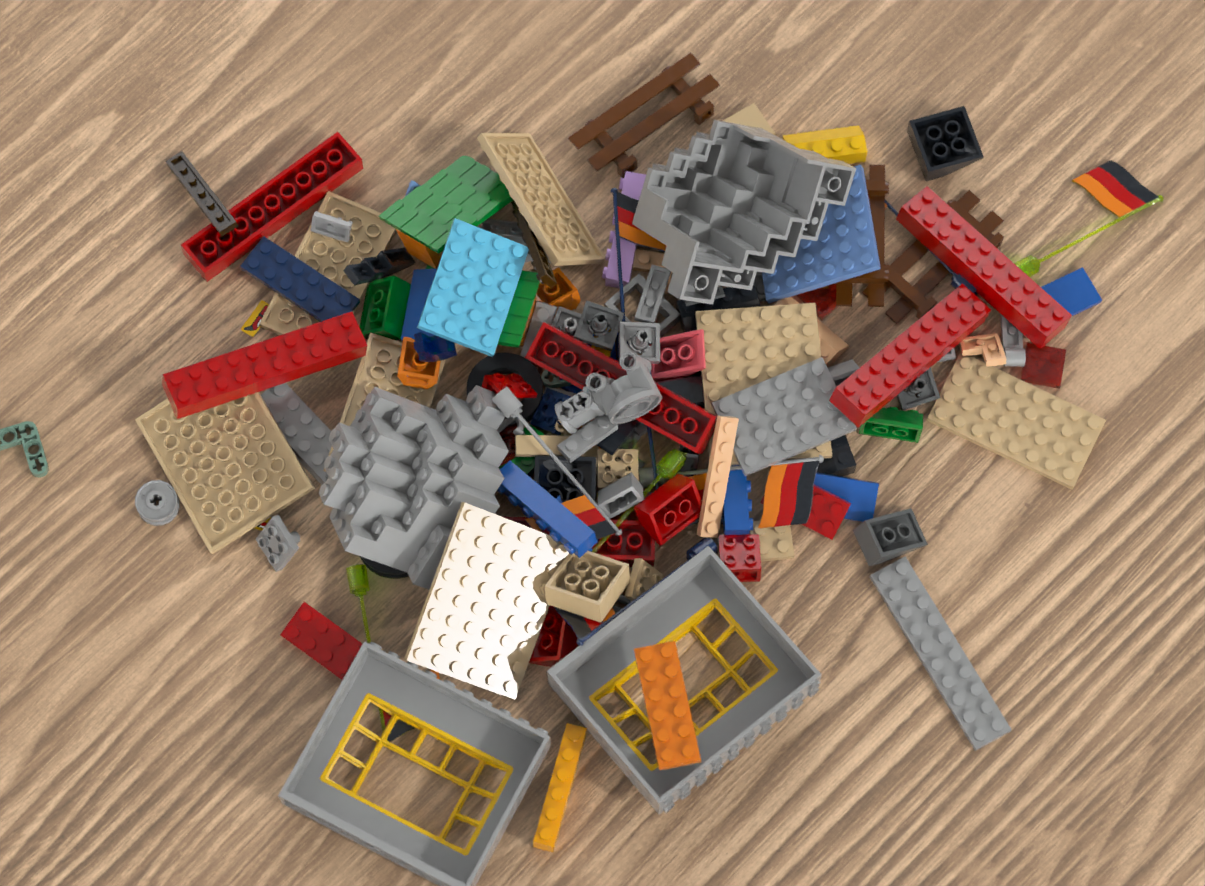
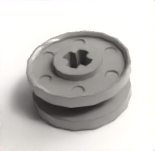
M152 480L143 484L135 496V506L140 517L146 523L153 526H162L170 523L177 516L180 509L179 499L174 488L169 483L161 480ZM160 500L159 505L155 506L156 501Z

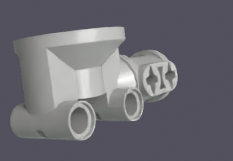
M626 352L621 355L619 363L626 370L627 375L613 380L598 373L590 374L586 379V386L583 387V391L564 402L561 401L555 404V412L561 424L569 433L574 434L579 430V427L597 416L601 417L607 414L612 424H622L637 419L654 409L661 402L662 395L650 374L651 362L642 356Z

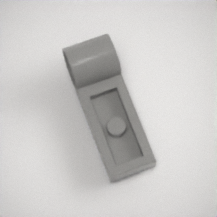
M1000 314L1001 341L1006 356V364H1003V366L1024 367L1026 353L1025 349H1023L1022 333Z

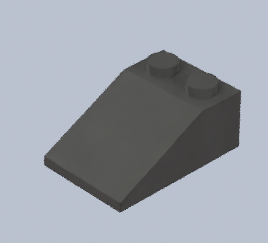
M912 508L865 520L853 529L869 567L887 562L928 545Z

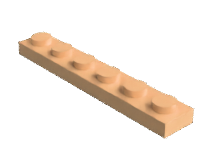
M717 415L696 534L700 537L718 538L739 420L736 417Z

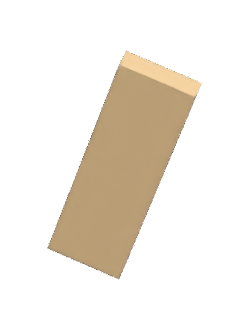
M515 435V457L550 456L533 435ZM538 435L555 456H563L558 450L557 445L570 436Z

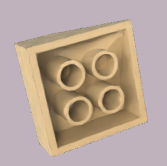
M587 551L580 558L574 553L572 555L569 553L544 586L546 604L602 622L630 583L629 564Z

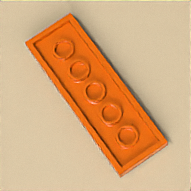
M675 641L635 648L634 654L659 770L700 763L699 748Z

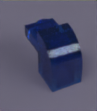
M422 332L414 334V348L419 355L420 361L436 362L457 356L454 342L436 335L430 337Z

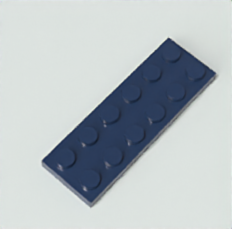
M264 236L240 265L241 270L320 322L351 311L353 312L360 303L359 298Z

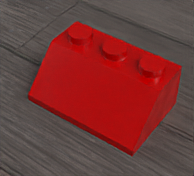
M678 473L634 506L640 524L657 544L662 546L700 517L702 501L694 480Z
M550 605L529 661L531 664L553 667L578 646V638L573 629L557 613L554 606Z

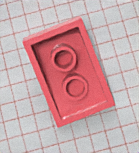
M699 329L660 338V363L651 364L653 380L660 382L687 377L705 369L704 330Z

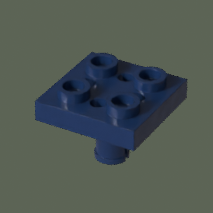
M547 388L530 424L560 436L561 432L556 430L555 424L556 422L560 425L562 424L558 421L554 406L558 402L566 401L571 396Z

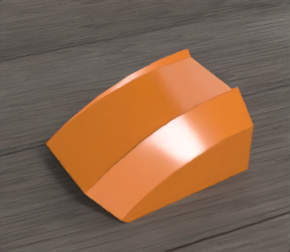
M557 267L552 270L557 285L550 288L545 283H540L536 293V303L541 301L557 307L555 315L559 306L572 311L573 309L576 310L581 301L576 287Z
M403 337L397 374L403 385L429 389L437 384L443 343H432Z

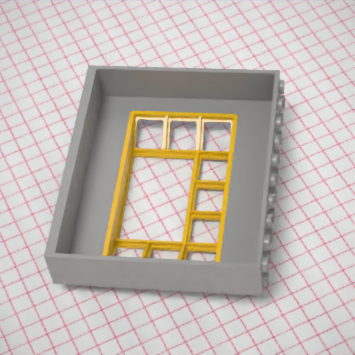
M707 546L586 640L583 646L577 647L547 671V677L551 688L583 726L587 728L589 733L654 810L661 814L663 811L665 813L670 811L675 806L674 802L679 798L681 800L685 799L691 793L690 790L694 786L699 787L705 783L706 777L709 774L719 772L723 768L722 764L728 759L729 761L735 759L739 755L738 751L743 747H750L756 741L755 738L758 735H765L772 728L771 725L776 721L779 723L784 720L788 715V711L792 708L794 710L799 708L803 704V699L807 696H814L819 691L821 673L713 550ZM716 608L730 626L711 643L697 626ZM736 631L750 649L731 666L717 648ZM689 632H693L726 672L688 701L689 707L692 708L706 697L720 713L701 728L693 721L701 758L700 763L659 770L658 762L651 765L637 749L638 746L652 739L649 720L621 686L638 673L634 654L635 648L671 641L677 643ZM756 654L769 668L770 672L750 688L737 671ZM729 677H732L745 693L724 708L711 692ZM616 691L630 709L611 718L597 701ZM635 714L648 728L649 732L631 741L617 724Z
M364 641L278 797L283 805L438 886H476L551 746L549 733L540 727L535 729L529 726L530 723L525 719L518 718L517 720L511 717V713L503 708L498 710L492 707L493 704L485 699L480 701L474 698V694L466 689L460 691L455 688L456 685L448 680L443 682L437 679V675L429 670L425 672L419 670L417 664L409 661L406 663L400 660V656L394 652L389 651V653L382 651V647L374 642L369 644ZM370 702L391 715L381 736L376 735L359 724V720ZM397 720H401L421 731L410 751H406L387 741ZM354 730L359 731L376 742V746L366 763H362L344 751V747ZM426 735H430L450 746L438 767L416 756ZM382 747H386L464 788L439 837L357 795ZM456 750L479 761L468 782L445 771ZM339 757L361 769V773L350 791L328 778ZM485 765L506 772L495 793L475 786ZM471 792L491 800L480 821L460 814ZM455 820L476 827L465 849L445 841Z

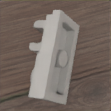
M315 211L312 218L311 231L348 242L353 222L350 220L347 222L342 220L341 217L337 219Z

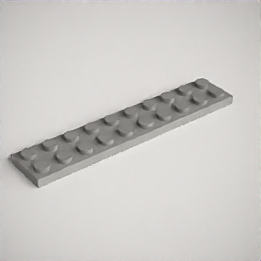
M906 556L871 574L870 579L974 750L977 751L1011 732L1012 729Z

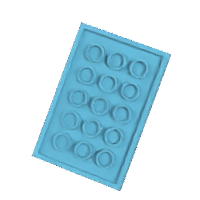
M455 218L417 328L492 357L495 353L529 251L528 247Z

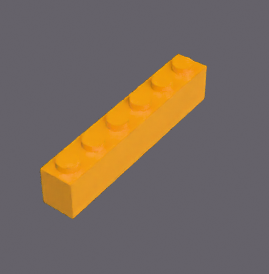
M569 723L566 724L533 840L534 848L554 853L586 739L587 728Z

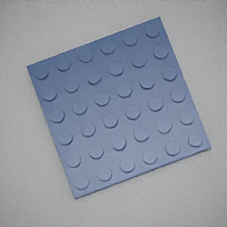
M861 164L853 166L856 168L845 206L828 204L818 240L801 239L796 257L779 255L774 274L762 272L765 297L768 303L881 269L864 169Z

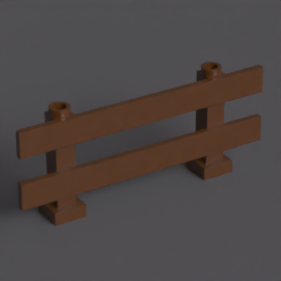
M689 53L672 66L664 68L658 76L596 119L589 120L583 128L568 137V139L577 150L594 139L602 149L587 159L590 165L598 172L613 161L617 165L618 175L621 178H625L626 171L633 172L638 169L637 158L633 154L628 157L625 153L688 108L694 112V121L698 125L714 115V105L710 100L705 103L702 98L718 88L720 84L709 74L690 87L682 77L700 66V62L692 53ZM669 86L678 94L672 101L616 140H613L606 132L610 127Z
M869 165V180H865L881 269L837 282L836 306L852 307V283L868 284V307H884V282L889 280V270L884 268L885 194H889V182H885V165Z
M970 190L957 202L951 199L947 202L952 209L997 249L1002 245L1004 236L999 232L993 235L992 232L1004 220L993 210L980 222L975 219L969 212L981 200ZM918 239L891 265L884 263L885 270H889V280L884 282V293L891 287L901 296L885 312L896 324L913 308L917 310L916 317L920 319L936 306L937 301L932 296L928 300L925 296L950 273L938 261L913 286L902 277L929 251ZM868 287L862 291V294H864L867 298Z

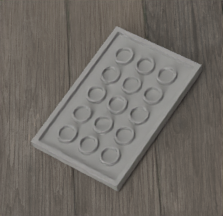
M823 357L712 402L711 405L716 416H730L739 419L733 452L744 476L856 430L855 424L829 401L837 386Z

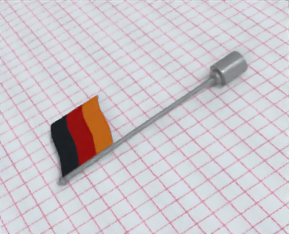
M505 387L493 397L492 401L507 418L512 417L514 419L517 417L583 493V496L561 504L595 532L596 539L614 533L617 536L621 535L622 530L615 526L520 415L523 404L511 390ZM533 518L525 519L532 529L550 535L546 529H540Z
M822 455L814 458L786 460L771 465L765 486L763 514L758 529L807 523L812 508L814 480L819 462L822 463L824 460ZM656 466L659 486L665 484L670 480V477H674L678 473L685 476L704 474L708 471V469L669 473V469L665 470V466ZM731 466L730 471L741 470V467ZM640 468L639 478L643 488L655 487L653 468Z

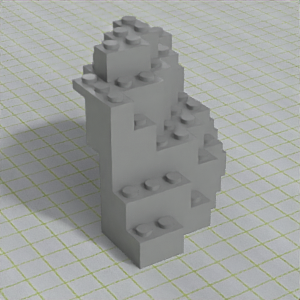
M714 120L710 134L697 132L696 136H692L688 150L675 148L674 152L670 151L666 166L653 163L652 168L648 167L632 224L667 246L661 264L673 272L667 292L680 300L713 304L718 285L752 290L757 271L774 274L779 255L796 257L801 239L817 241L828 204L845 206L856 168L844 161L828 159L815 151L799 149L762 128Z
M475 385L474 389L468 394L466 401L445 394L442 400L438 402L435 410L374 387L371 393L366 396L362 408L357 411L350 426L342 423L337 424L329 436L334 450L324 463V468L329 477L321 485L319 495L324 505L333 508L330 513V519L345 551L407 572L414 585L430 590L461 502L493 514L496 513L500 506L494 496L504 480L498 467L509 451L497 431L505 415L492 401L493 397L497 395L495 392Z

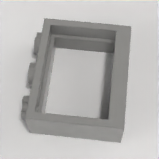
M640 274L623 287L624 298L635 289L642 295L646 280ZM618 291L604 303V307L621 312L616 307L620 303V292ZM664 297L662 298L659 312L666 319L660 324V338L680 321V313ZM625 316V321H626V322H631V321Z

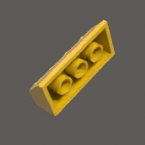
M859 125L782 136L784 141L799 149L815 151L828 159L844 161L848 164L866 161V141Z

